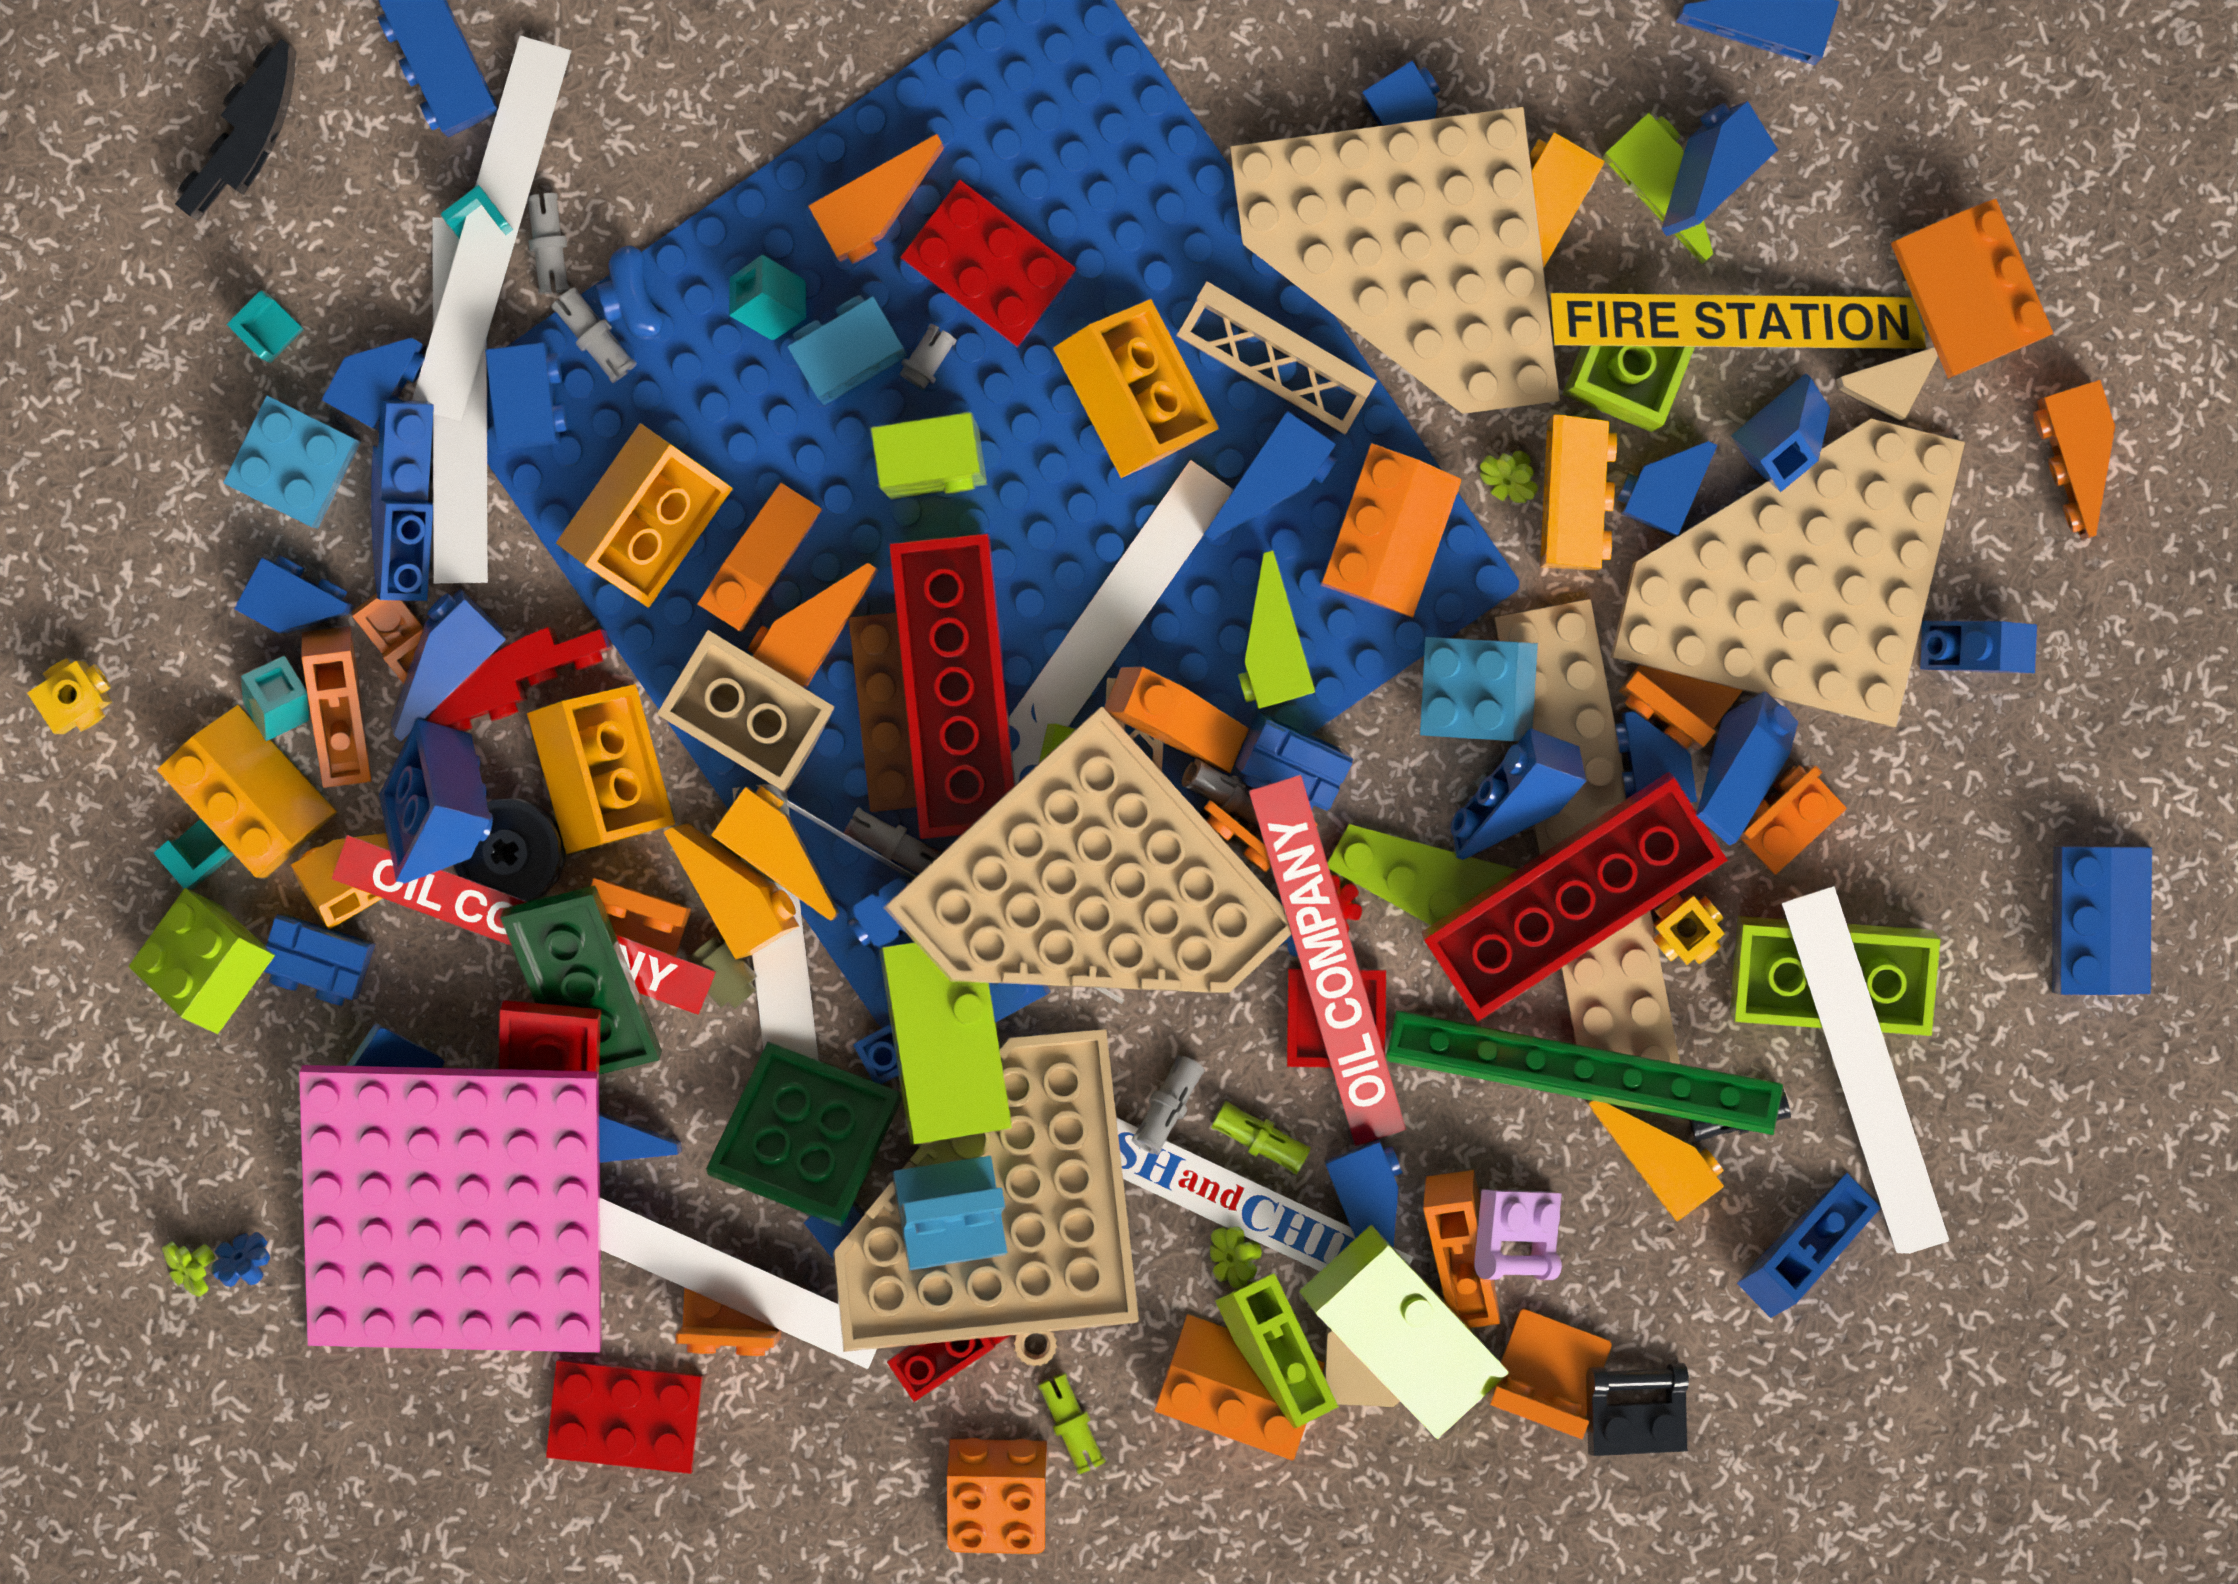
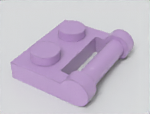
M1482 1189L1475 1252V1271L1480 1278L1496 1280L1503 1275H1533L1538 1280H1554L1559 1276L1562 1262L1556 1253L1560 1222L1561 1193ZM1501 1241L1532 1242L1531 1256L1503 1255L1500 1252Z

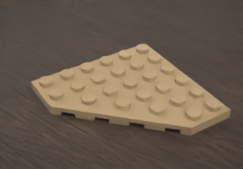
M1524 107L1230 146L1243 245L1462 414L1560 401Z
M1868 419L1838 439L1823 446L1819 461L1782 492L1777 490L1769 481H1766L1661 547L1633 562L1610 658L1755 694H1761L1766 691L1772 698L1889 727H1896L1965 442L1875 419Z
M1103 707L1098 708L883 907L950 981L1230 993L1291 935L1285 910L1280 902Z
M1106 1029L1009 1038L1000 1049L1012 1128L925 1142L903 1168H915L991 1155L996 1187L1002 1188L1005 1208L1001 1213L1008 1252L1006 1255L909 1271L894 1180L834 1251L833 1258L843 1352L1129 1324L1139 1321Z

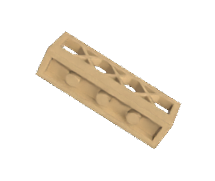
M1207 281L1197 297V302L1177 334V337L1344 435H1346L1376 383V380ZM1206 308L1223 318L1228 337L1207 342L1191 331ZM1230 323L1246 332L1233 336ZM1256 337L1265 343L1270 362L1252 367L1244 364L1239 360L1235 342ZM1229 343L1233 356L1217 348V346ZM1272 347L1288 357L1275 360ZM1297 361L1307 367L1312 387L1292 392L1282 386L1277 366ZM1272 368L1275 381L1258 371ZM1315 373L1331 382L1317 385ZM1339 386L1356 396L1342 421L1324 411L1319 391ZM1314 393L1317 406L1301 396Z

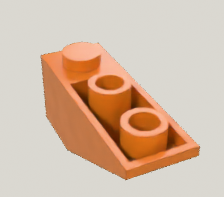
M2101 380L2044 397L2037 401L2040 410L2033 412L2039 436L2042 440L2049 438L2054 457L2048 458L2052 478L2056 486L2064 484L2069 500L2068 504L2063 505L2067 525L2072 533L2079 531L2081 540L2094 537L2097 534L2115 432V423Z

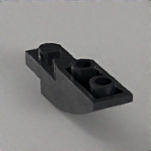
M282 39L275 46L271 43L268 44L255 59L253 67L256 68V71L245 85L242 82H238L226 95L223 101L226 109L220 116L232 124L235 129L230 135L224 132L215 140L208 151V156L211 157L200 173L196 170L192 171L178 188L177 193L181 197L175 205L197 221L200 220L227 184L244 195L260 173L273 150L289 107L295 77L296 50Z

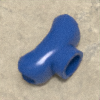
M627 245L616 250L610 257L608 268L611 280L597 284L598 293L608 322L624 318L628 331L633 336L640 339L655 338L662 332L664 318L653 306L647 294L643 278L645 258L642 252L634 246Z

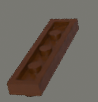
M897 612L850 617L849 626L870 812L915 808L917 803Z

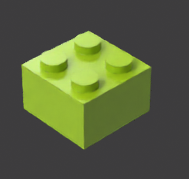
M1582 345L1562 395L1648 432H1653L1665 424L1695 347Z
M184 888L128 967L181 1018L219 1034L275 955L222 905Z

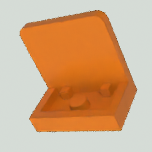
M1642 665L1637 666L1619 690L1621 694L1627 697L1624 703L1633 712H1636L1645 720H1648L1650 717L1654 718L1666 728L1663 732L1685 750L1691 747L1695 751L1707 744L1716 732L1713 730L1743 691Z
M950 1439L947 1468V1544L951 1551L959 1553L1039 1554L1044 1551L1047 1441H1030L1027 1439Z

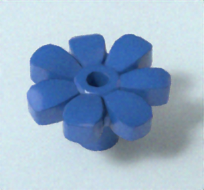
M255 1232L250 1236L247 1233L236 1236L233 1240V1246L227 1242L221 1243L214 1251L219 1259L213 1262L211 1266L212 1274L225 1286L233 1287L240 1277L248 1285L257 1284L263 1278V1272L259 1266L266 1265L270 1260V1254L264 1248L267 1245L266 1239L261 1233Z

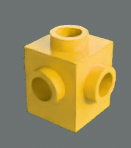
M68 658L47 669L43 673L46 681L27 692L54 734H65L76 726L80 731L90 728L105 717L102 709L112 703L106 693L111 688V685L96 664L89 667L84 661L76 660L70 663ZM75 688L77 696L76 699L72 701L71 692Z
M1677 893L1655 910L1660 918L1653 923V926L1659 934L1652 940L1670 961L1679 956L1686 965L1693 960L1701 964L1721 947L1717 940L1725 933L1717 924L1724 917L1706 896L1698 901L1690 893L1683 899ZM1685 918L1692 919L1696 924L1695 932L1689 937L1681 936L1677 930L1678 923Z

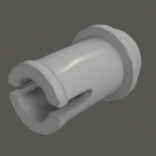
M933 324L928 326L927 332L909 360L903 358L901 362L904 367L900 375L923 390L928 383L934 384L936 378L933 376L952 345H955L957 341L946 331L942 330L940 332V328Z

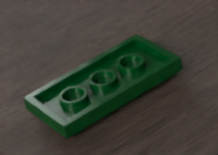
M596 885L503 908L500 919L535 1003L601 1009L599 1075L660 1060L661 1046Z

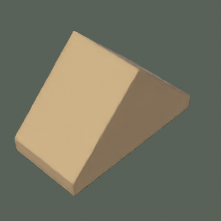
M1934 347L1842 376L1835 381L1838 390L1901 421L1907 417L1938 355Z
M1328 1328L1326 1330L1324 1377L1337 1404L1394 1407L1400 1400Z

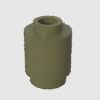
M716 935L686 960L716 972L708 994L720 1008L729 1002L736 1009L756 991L751 982L758 976L742 958L735 960L726 942L723 944Z

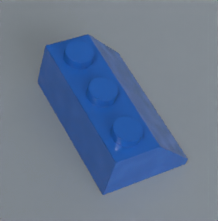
M417 718L379 793L396 882L406 884L470 859L479 841L487 839L492 827L493 817L488 811L485 798L486 785L481 780L479 771L480 758L476 755L472 734Z
M2053 846L2052 993L2060 995L2151 994L2152 847Z

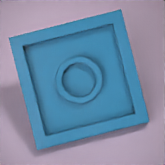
M991 1155L893 1171L909 1271L1003 1256L1008 1253L1001 1213L1005 1208L1002 1188L996 1187Z

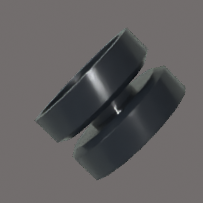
M499 799L487 802L488 811L493 817L490 833L485 841H479L470 859L453 865L457 875L527 902L546 895L560 879L566 862V851L557 820L542 806L523 799ZM516 843L519 851L515 852L514 855L518 859L512 862L508 861L503 855V849L506 844Z

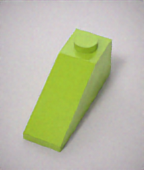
M1648 113L1614 144L1602 159L1663 223L1684 152L1682 147L1676 142L1681 136L1671 123L1662 116L1655 120ZM1704 220L1696 226L1673 234L1701 264L1705 263L1714 254Z
M1274 551L1263 554L1244 660L1247 672L1238 674L1246 703L1255 700L1258 710L1315 693Z
M1275 1273L1257 1279L1215 1300L1236 1346L1294 1429L1339 1407Z

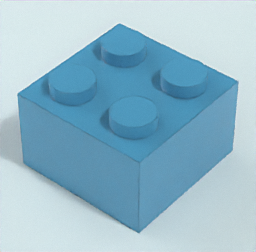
M861 295L850 299L836 309L839 317L823 326L819 320L809 323L793 334L796 342L787 346L815 395L823 405L891 367L903 358L908 357L874 297L864 301Z
M266 396L223 483L310 527L318 529L361 442L270 396Z
M1425 637L1420 735L1520 741L1530 728L1533 729L1538 643Z

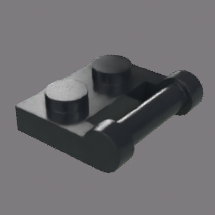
M1672 1363L1668 1364L1666 1369L1608 1372L1605 1367L1588 1368L1586 1375L1587 1418L1589 1420L1587 1426L1588 1454L1592 1456L1688 1451L1686 1391L1689 1385V1375L1686 1364ZM1666 1388V1401L1607 1404L1608 1391Z

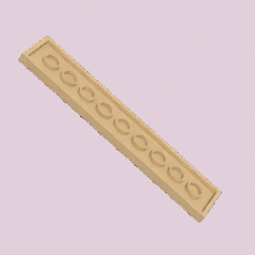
M1591 599L1494 618L1498 641L1538 643L1533 729L1579 746L1586 782L1558 814L1534 825L1539 855L1625 800L1622 773H1624L1621 754L1618 752V738ZM1651 910L1563 966L1561 971L1575 1044L1680 1064L1658 946L1652 940L1655 937Z

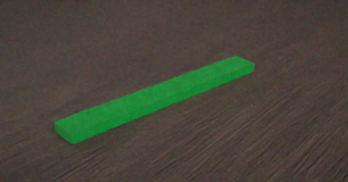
M1397 1010L1386 1054L1387 1061L1770 1135H1774L1783 1091L1782 1083Z

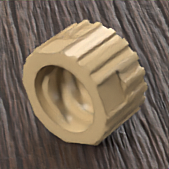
M1054 1331L1039 1332L1047 1340L1046 1350L1039 1355L1029 1353L1025 1347V1339L1032 1333L1016 1335L1014 1351L1017 1352V1357L1022 1362L1024 1361L1026 1365L1030 1364L1032 1367L1036 1365L1042 1366L1044 1363L1047 1364L1053 1358L1058 1347Z

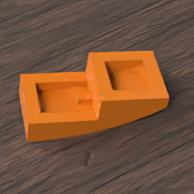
M376 593L354 609L351 614L382 653L385 662L404 684L424 627L405 601L379 600Z

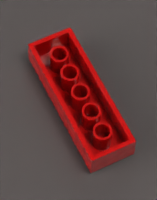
M988 534L890 544L920 839L962 835L1016 785L991 543Z
M1670 772L1664 774L1421 932L1423 940L1477 1022L1728 861L1704 822L1696 816V810Z

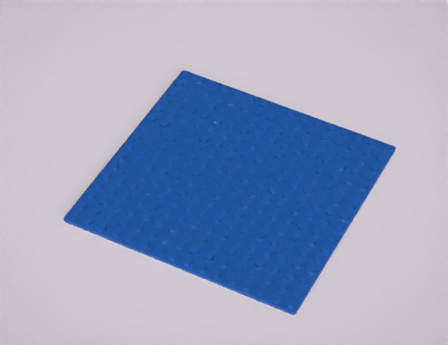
M1114 0L999 1L643 250L642 254L645 258L643 278L646 291L653 306L663 316L664 327L659 336L651 339H640L628 331L624 318L609 322L612 326L611 334L628 355L637 362L636 366L631 370L627 369L628 373L618 381L612 383L608 375L587 349L580 350L576 345L578 338L557 312L506 346L545 343L550 347V354L558 353L562 382L554 383L556 403L564 402L568 424V430L560 432L561 444L504 451L497 448L487 369V464L601 628L606 630L608 638L658 709L661 708L708 630L753 657L754 654L748 651V647L762 625L770 629L775 620L867 563L879 571L851 617L895 613L897 611L890 544L988 534L991 543L1008 715L1010 717L1189 461L1192 460L1234 490L1287 411L1336 444L1331 455L1338 460L1321 484L1313 479L1305 490L1214 541L1209 540L1203 535L1068 727L1077 729L1098 708L1105 707L1107 678L1116 679L1122 667H1144L1185 687L1249 729L1257 713L1261 711L1312 734L1423 657L1425 654V637L1450 638L1519 588L1517 576L1458 492L1413 618L1321 586L1371 443L1418 459L1440 470L1442 469L1334 314L1243 245L1232 168ZM938 134L944 147L943 151L883 239L874 243L877 251L853 264L849 258L839 262L812 214L809 205ZM959 180L1077 269L1018 348L900 258ZM761 255L768 257L803 278L806 282V319L775 340L768 339L729 316L730 277ZM610 274L581 294V297L600 320H607L596 285L610 281ZM1206 281L1376 380L1372 391L1346 435L1177 337L1179 330L1197 302V297ZM859 295L862 296L864 301L874 297L908 355L904 359L909 360L930 324L938 326L940 332L944 330L957 340L933 376L936 378L934 384L928 383L924 390L913 385L900 375L904 367L901 364V360L826 405H823L815 395L787 346L796 342L793 336L796 331L816 320H819L822 326L839 317L836 312L839 306ZM1152 299L1219 429L1156 463L1121 478L1053 347L1089 324ZM1206 308L1191 331L1207 342L1228 337L1223 318ZM1230 323L1233 336L1246 332ZM1252 337L1235 342L1239 360L1244 364L1252 367L1270 362L1266 345L1263 341ZM1229 343L1217 346V348L1233 356ZM1272 347L1275 360L1288 357ZM1297 361L1277 366L1281 384L1285 388L1293 392L1312 387L1307 367ZM1272 368L1258 371L1275 381ZM1315 373L1317 385L1331 382ZM1339 386L1319 391L1324 411L1342 421L1356 396ZM1314 393L1301 396L1317 406ZM972 413L979 427L987 485L974 487L975 489L962 492L945 493L944 491L892 500L883 492L879 484L871 428ZM640 423L733 488L649 608L582 564L556 544L559 537ZM782 483L820 507L822 511L743 633L698 605V602L727 557L776 488ZM1274 551L1315 693L1258 710L1255 700L1246 703L1238 674L1247 672L1244 660L1263 554ZM848 620L806 689L835 708L812 752L787 791L788 801L843 834L849 821L853 819L854 812L859 807L862 811L894 828L898 824L907 828L906 834L938 851L944 852L961 835L920 839L917 807L870 812ZM1033 703L1031 707V715L1034 721L1037 723L1035 705ZM668 722L728 810L734 803L732 788L740 787L735 796L736 801L745 787H749L756 792L759 788L756 785L771 784ZM1125 724V732L1130 735L1135 728ZM1010 725L1013 752L1020 744V735L1017 729ZM1138 734L1133 741L1153 761V748ZM1163 742L1162 773L1199 813L1204 809L1209 799L1182 785V778L1186 768L1191 762L1194 763L1197 758ZM1235 764L1231 770V773H1225L1213 767L1215 770L1229 777L1237 776L1242 779L1244 773L1239 771ZM1037 765L1026 766L1019 775V781ZM789 807L790 819L839 910L837 917L830 921L800 899L801 914L877 1024L883 1028L891 1022L879 954L881 948L876 945L874 946L872 942L863 946L848 921L855 917L853 906L871 894L879 893V889L897 878L903 877L910 882L912 880ZM864 845L865 847L869 848L870 850H872V851H874V852H876L877 854H879V855L882 856L881 853H879V852H877L876 850H874V849H872V848H870V847ZM893 859L891 860L892 863L917 877L919 873ZM904 932L903 935L883 947L914 943V941Z

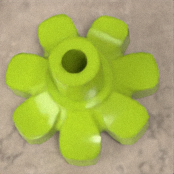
M1515 451L1512 456L1502 453L1498 460L1488 455L1480 465L1481 472L1479 474L1482 481L1487 485H1495L1491 494L1502 501L1509 494L1513 502L1526 503L1527 500L1533 499L1538 491V485L1530 480L1534 474V471L1529 466L1531 459L1522 451Z
M1238 1226L1228 1230L1224 1227L1214 1230L1211 1234V1240L1214 1245L1210 1246V1257L1212 1261L1219 1262L1213 1268L1214 1276L1219 1282L1228 1280L1233 1288H1241L1247 1285V1280L1254 1278L1257 1273V1267L1252 1261L1261 1257V1246L1254 1240L1244 1243V1231Z
M173 1241L162 1247L166 1263L170 1268L174 1269L169 1273L173 1281L178 1286L183 1283L185 1289L195 1296L201 1297L208 1291V1286L203 1280V1277L206 1276L204 1268L216 1259L210 1247L203 1244L192 1253L189 1252L186 1246L178 1248Z

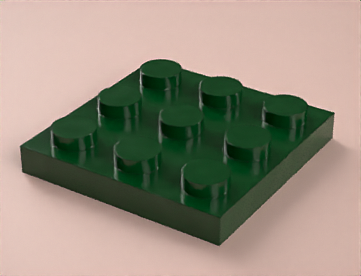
M767 1042L706 1167L708 1176L842 1227L902 1101L901 1092Z

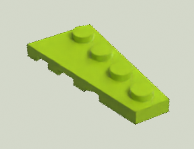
M1348 824L1327 862L1330 870L1429 925L1439 921L1517 870L1473 857L1462 860L1457 858L1455 852Z

